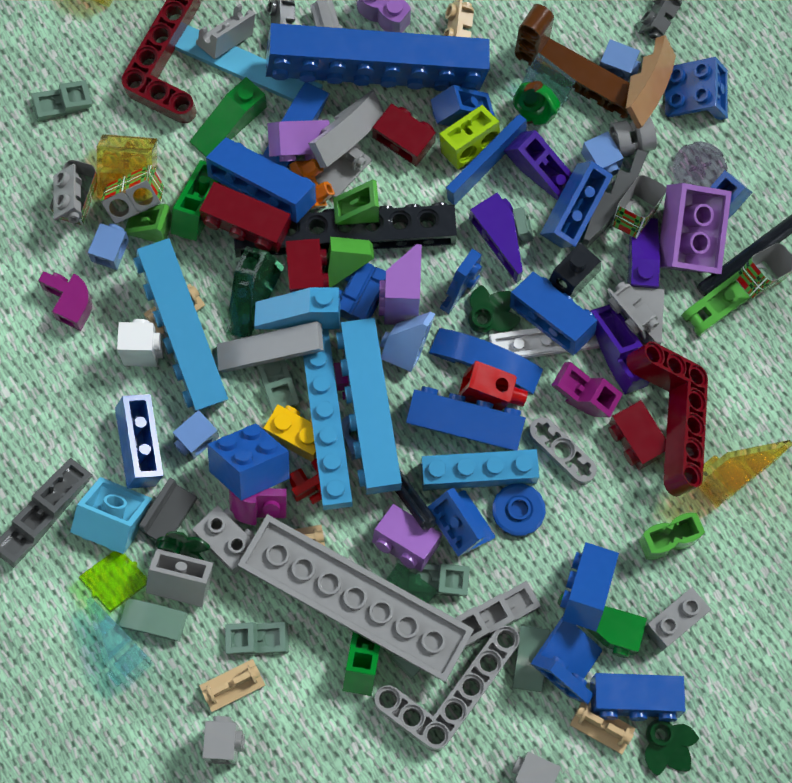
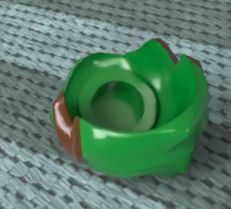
M541 81L522 83L515 92L512 101L515 109L521 116L527 119V124L533 123L534 126L549 124L555 118L561 104L551 88Z

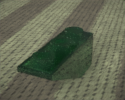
M246 246L234 270L226 333L239 338L252 335L255 329V303L270 298L283 271L284 266L268 251Z

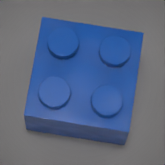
M256 423L207 444L209 472L240 500L290 479L289 451Z

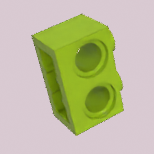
M483 105L479 106L439 133L441 153L457 170L472 161L500 133L499 120Z

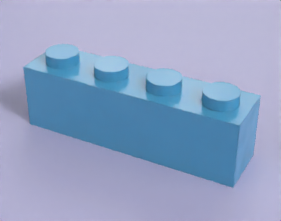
M537 449L422 456L423 491L508 486L521 483L537 484L539 479Z

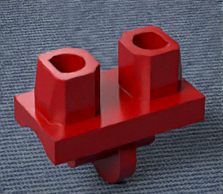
M317 458L311 462L312 467L317 473L312 478L307 479L301 468L289 474L292 495L296 502L315 491L317 493L309 497L311 503L315 504L322 500Z

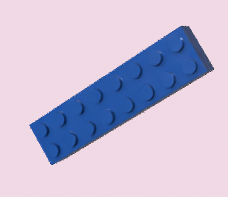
M271 23L266 48V77H272L275 80L293 78L303 82L322 80L330 84L351 82L358 86L380 84L385 88L407 86L413 90L424 87L434 88L436 91H444L452 85L480 90L490 70V39Z

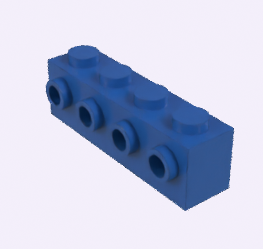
M226 137L206 157L209 177L235 191L290 213L291 220L295 223L316 203L315 183L310 179L290 171L287 167L267 159L262 154L255 153L239 142H234Z
M422 386L421 391L414 389L406 420L407 424L512 451L518 450L526 417L520 416V410L505 407L504 412L494 410V404L477 400L475 405L465 402V396L449 393L447 398L437 395V389Z

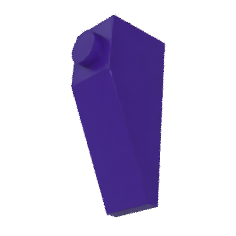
M536 130L521 132L504 152L522 173L558 201L572 172Z
M497 192L470 209L469 220L517 283L521 280L523 269L513 207L506 198L502 199Z
M651 218L637 239L629 235L627 284L634 287L658 289L660 275L658 219Z

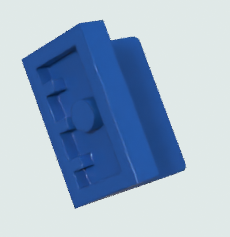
M716 57L674 65L665 90V115L667 117H675L707 110L717 120L728 119L727 69Z
M455 488L449 489L428 506L435 517L436 524L458 557L495 538L494 533L465 490L457 493Z
M561 618L530 664L567 697L589 704L595 694L586 687L587 681L584 678L602 653V648L578 626L562 621Z

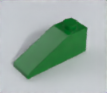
M245 77L226 94L192 137L190 143L207 157L226 137L230 140L234 138L267 108L265 93L250 79Z
M199 161L172 210L170 234L196 242L205 227L199 210L213 182L221 184L208 176L206 161Z
M563 593L560 595L557 604L559 605L561 604ZM605 606L597 631L585 629L606 648L613 649V655L630 658V655L635 656L639 652L647 618Z
M352 632L342 691L372 696L380 646L355 632Z

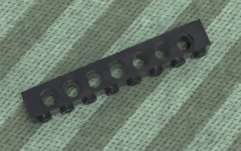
M438 202L432 204V206H420L418 204H408L403 208H393L388 205L380 206L379 222L345 224L352 228L346 233L338 230L343 225L335 224L334 209H325L322 212L316 213L308 211L297 223L291 220L292 225L290 228L297 232L292 236L286 235L278 253L272 250L269 252L257 248L251 241L246 239L240 241L235 238L234 250L236 258L287 255L286 241L319 238L320 249H326V252H328L330 237L369 240L373 244V250L414 247L416 244L422 245V247L456 245L455 205ZM431 221L434 226L426 228L421 225V222ZM397 222H402L407 227L396 229L393 225ZM376 224L379 226V229L370 231L366 229V226ZM321 227L324 231L321 234H313L311 229Z

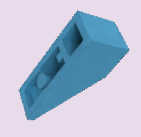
M310 287L257 301L255 303L254 328L285 329L317 321L322 324V329H340L341 304L339 287Z

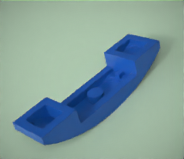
M439 328L429 351V354L454 364L459 362L470 367L475 361H479L511 373L517 377L515 387L526 390L532 395L543 372V368L503 347L471 335Z

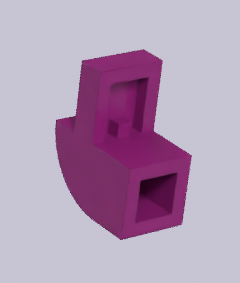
M43 271L38 280L42 289L60 297L52 311L56 320L81 331L92 310V299L85 282L74 273L68 282V279L61 274L54 272L51 275Z
M564 362L551 385L567 398L566 403L594 417L610 418L623 395L622 392L604 378H590L571 362Z
M268 488L243 500H240L229 490V509L234 514L235 519L249 525H256L257 518H265L267 514L273 518H286L287 489Z

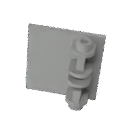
M353 146L339 159L325 167L324 172L315 176L318 184L329 182L335 192L333 196L336 197L353 182L372 159L356 146ZM303 156L299 161L307 160H305V156Z

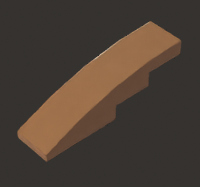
M666 35L655 38L653 54L643 57L641 73L632 75L630 78L626 109L637 129L643 127L655 110L666 90L673 71L676 55Z

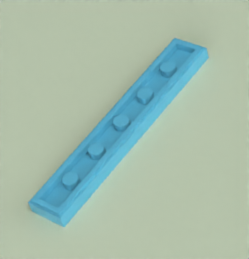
M189 25L175 45V50L242 80L247 77L256 86L293 102L305 83L293 78L275 80L272 77H266V59L236 46L214 59L196 44L199 30ZM308 82L320 89H323V85L318 82Z

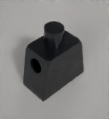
M580 243L553 270L549 281L553 287L561 293L568 294L573 299L601 271V261ZM563 280L566 283L567 288L563 287L559 283V281Z

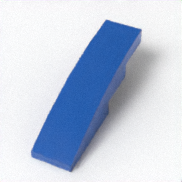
M305 82L282 121L318 120L330 93ZM269 144L263 154L267 159L288 169L290 167L289 164L295 162H280L279 156L269 157Z

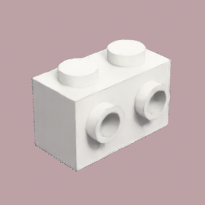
M145 319L119 322L117 351L123 365L158 367V358H163L164 344L161 341V333L156 332L154 323H150Z

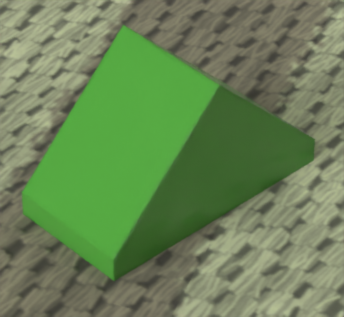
M372 179L333 198L335 224L379 222L376 180Z
M159 204L130 217L125 232L129 236L152 242L167 239L172 220L170 207L166 204Z
M330 237L327 266L325 268V273H328L329 287H333L374 259L373 244L369 240Z

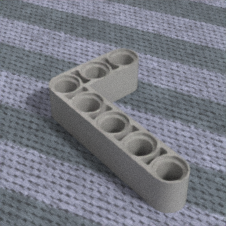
M511 626L499 627L434 716L397 688L388 685L377 690L374 702L376 709L431 751L442 750L516 650L520 639L518 632ZM501 634L509 635L513 640V645L509 648L500 646L497 641L498 636ZM486 657L491 658L496 663V669L487 672L481 668L480 661ZM467 681H473L478 685L479 692L474 696H469L463 691V684ZM385 693H390L396 698V704L391 708H385L379 702L380 697ZM449 705L458 706L462 712L461 717L457 720L449 719L445 714L446 707ZM408 711H414L419 715L420 722L415 726H409L403 720L404 714ZM432 729L441 730L444 735V741L440 744H432L428 740V732Z

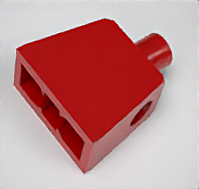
M475 361L464 373L458 395L465 396V402L476 404L477 400L494 404L493 409L502 411L509 403L523 407L528 391L515 387L517 379L515 375Z

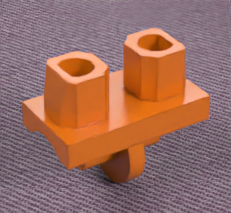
M317 160L295 161L289 164L292 172L306 177L315 183L316 203L311 209H321L327 206L326 201L335 195V192L329 182H323L318 185L315 176L324 172V168H320Z

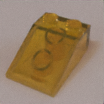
M787 440L727 452L721 458L714 455L704 464L703 481L698 488L717 509L779 459L792 446V442Z

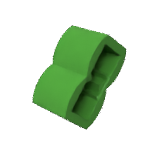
M685 513L676 517L671 523H660L648 528L638 542L646 560H657L668 555L673 549L682 550L691 547L700 539L705 531L697 513Z

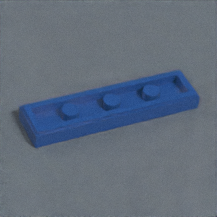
M520 114L517 115L446 187L448 201L456 205L506 154L504 150L521 132L527 131V119Z

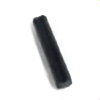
M400 470L401 490L395 492L423 530L428 531L430 528H434L436 525L434 515Z

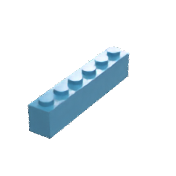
M170 238L138 248L136 250L137 257L133 258L137 273H143L147 284L143 285L147 300H153L156 311L152 313L157 327L163 326L166 337L162 338L167 354L173 353L176 364L172 365L177 381L182 380L186 391H183L182 395L187 408L192 407L193 411L197 412L198 410L200 411L227 401L228 397Z
M375 318L341 322V332H336L338 350L344 349L345 359H340L342 377L348 376L349 386L344 387L346 403H352L353 414H349L350 429L357 432L358 441L353 442L355 459L361 458L362 469L357 470L359 486H365L366 495L401 490L402 482Z

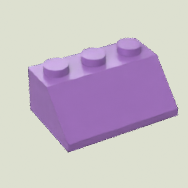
M686 183L666 186L659 243L660 268L709 274L722 273L732 191Z
M416 244L386 270V280H380L379 316H384V325H396V323L419 315L422 245Z

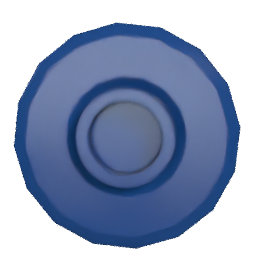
M523 483L511 484L502 488L492 504V516L496 525L504 533L512 536H527L534 533L542 525L546 515L545 502L541 494L533 487Z

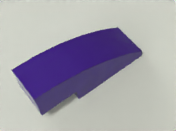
M610 305L591 310L590 312L597 319L595 335L599 347L624 394L626 395L647 387L650 382L633 374L627 366V355L643 345L638 337L625 324L626 320L621 313H615Z

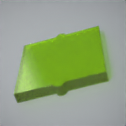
M113 551L79 576V580L92 593L91 597L93 599L97 598L109 613L147 586V577L137 567V562H132L125 553L122 554L117 551Z

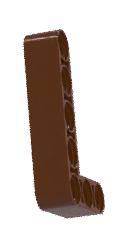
M534 4L519 26L515 47L516 58L520 61L521 59L527 61L530 67L543 74L544 72L550 74L553 80L562 85L573 87L575 92L585 98L596 100L598 105L612 113L615 111L621 114V118H627L629 113L626 109L630 83L552 40L550 35L554 15L547 7L541 4Z

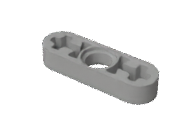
M540 417L531 423L529 429L531 440L574 482L584 485L594 479L597 472L594 461L550 419ZM536 426L541 428L547 426V435L552 439L554 435H557L559 438L555 439L551 446L548 447L546 444L549 443V439L545 435L538 437L536 435L538 430ZM559 444H565L570 449V456L559 458L555 454L554 448ZM575 454H577L579 458H577L576 463L581 467L587 465L590 476L587 477L583 474L580 477L577 475L579 469L574 463H572L571 467H568L566 464L570 463Z

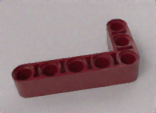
M166 0L121 78L128 97L180 123H189L196 117L197 112L194 101L190 94L158 79L174 52L178 40L199 9L201 0ZM173 15H181L177 20L169 19ZM160 37H168L163 43L156 42ZM148 59L155 60L151 65H143ZM135 81L142 82L137 88L130 87ZM165 93L162 99H153L156 94ZM180 105H189L187 110L177 111Z
M651 341L628 354L626 361L629 370L633 374L669 392L663 481L668 493L677 497L699 487L703 481L708 376L700 365Z

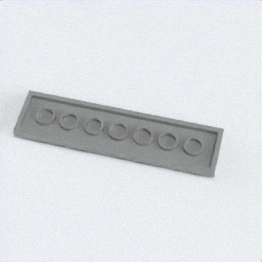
M268 514L238 563V567L444 683L447 681L474 631L470 626Z

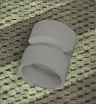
M650 117L643 127L639 129L636 128L633 120L631 123L624 120L610 124V136L623 157L633 155L637 149L645 152L656 149V131Z

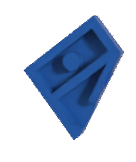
M473 248L456 270L452 283L446 293L448 297L440 306V309L447 314H450L467 288L472 290L481 277L478 274L483 267L480 265L482 254Z

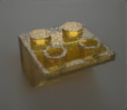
M103 134L97 144V198H102L107 184L149 165L148 173L150 165H152L156 172L157 138ZM139 188L133 194V198L136 201H144L153 197L152 192L146 188Z

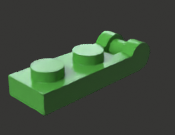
M737 273L693 304L681 315L686 322L689 321L694 326V332L698 337L702 336L710 328L751 299L735 280L734 276ZM702 310L709 316L704 321L698 315Z

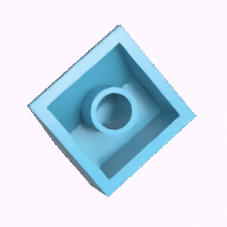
M100 477L77 504L70 532L85 540L105 546L111 551L124 554L134 541L139 525L145 517L153 498Z

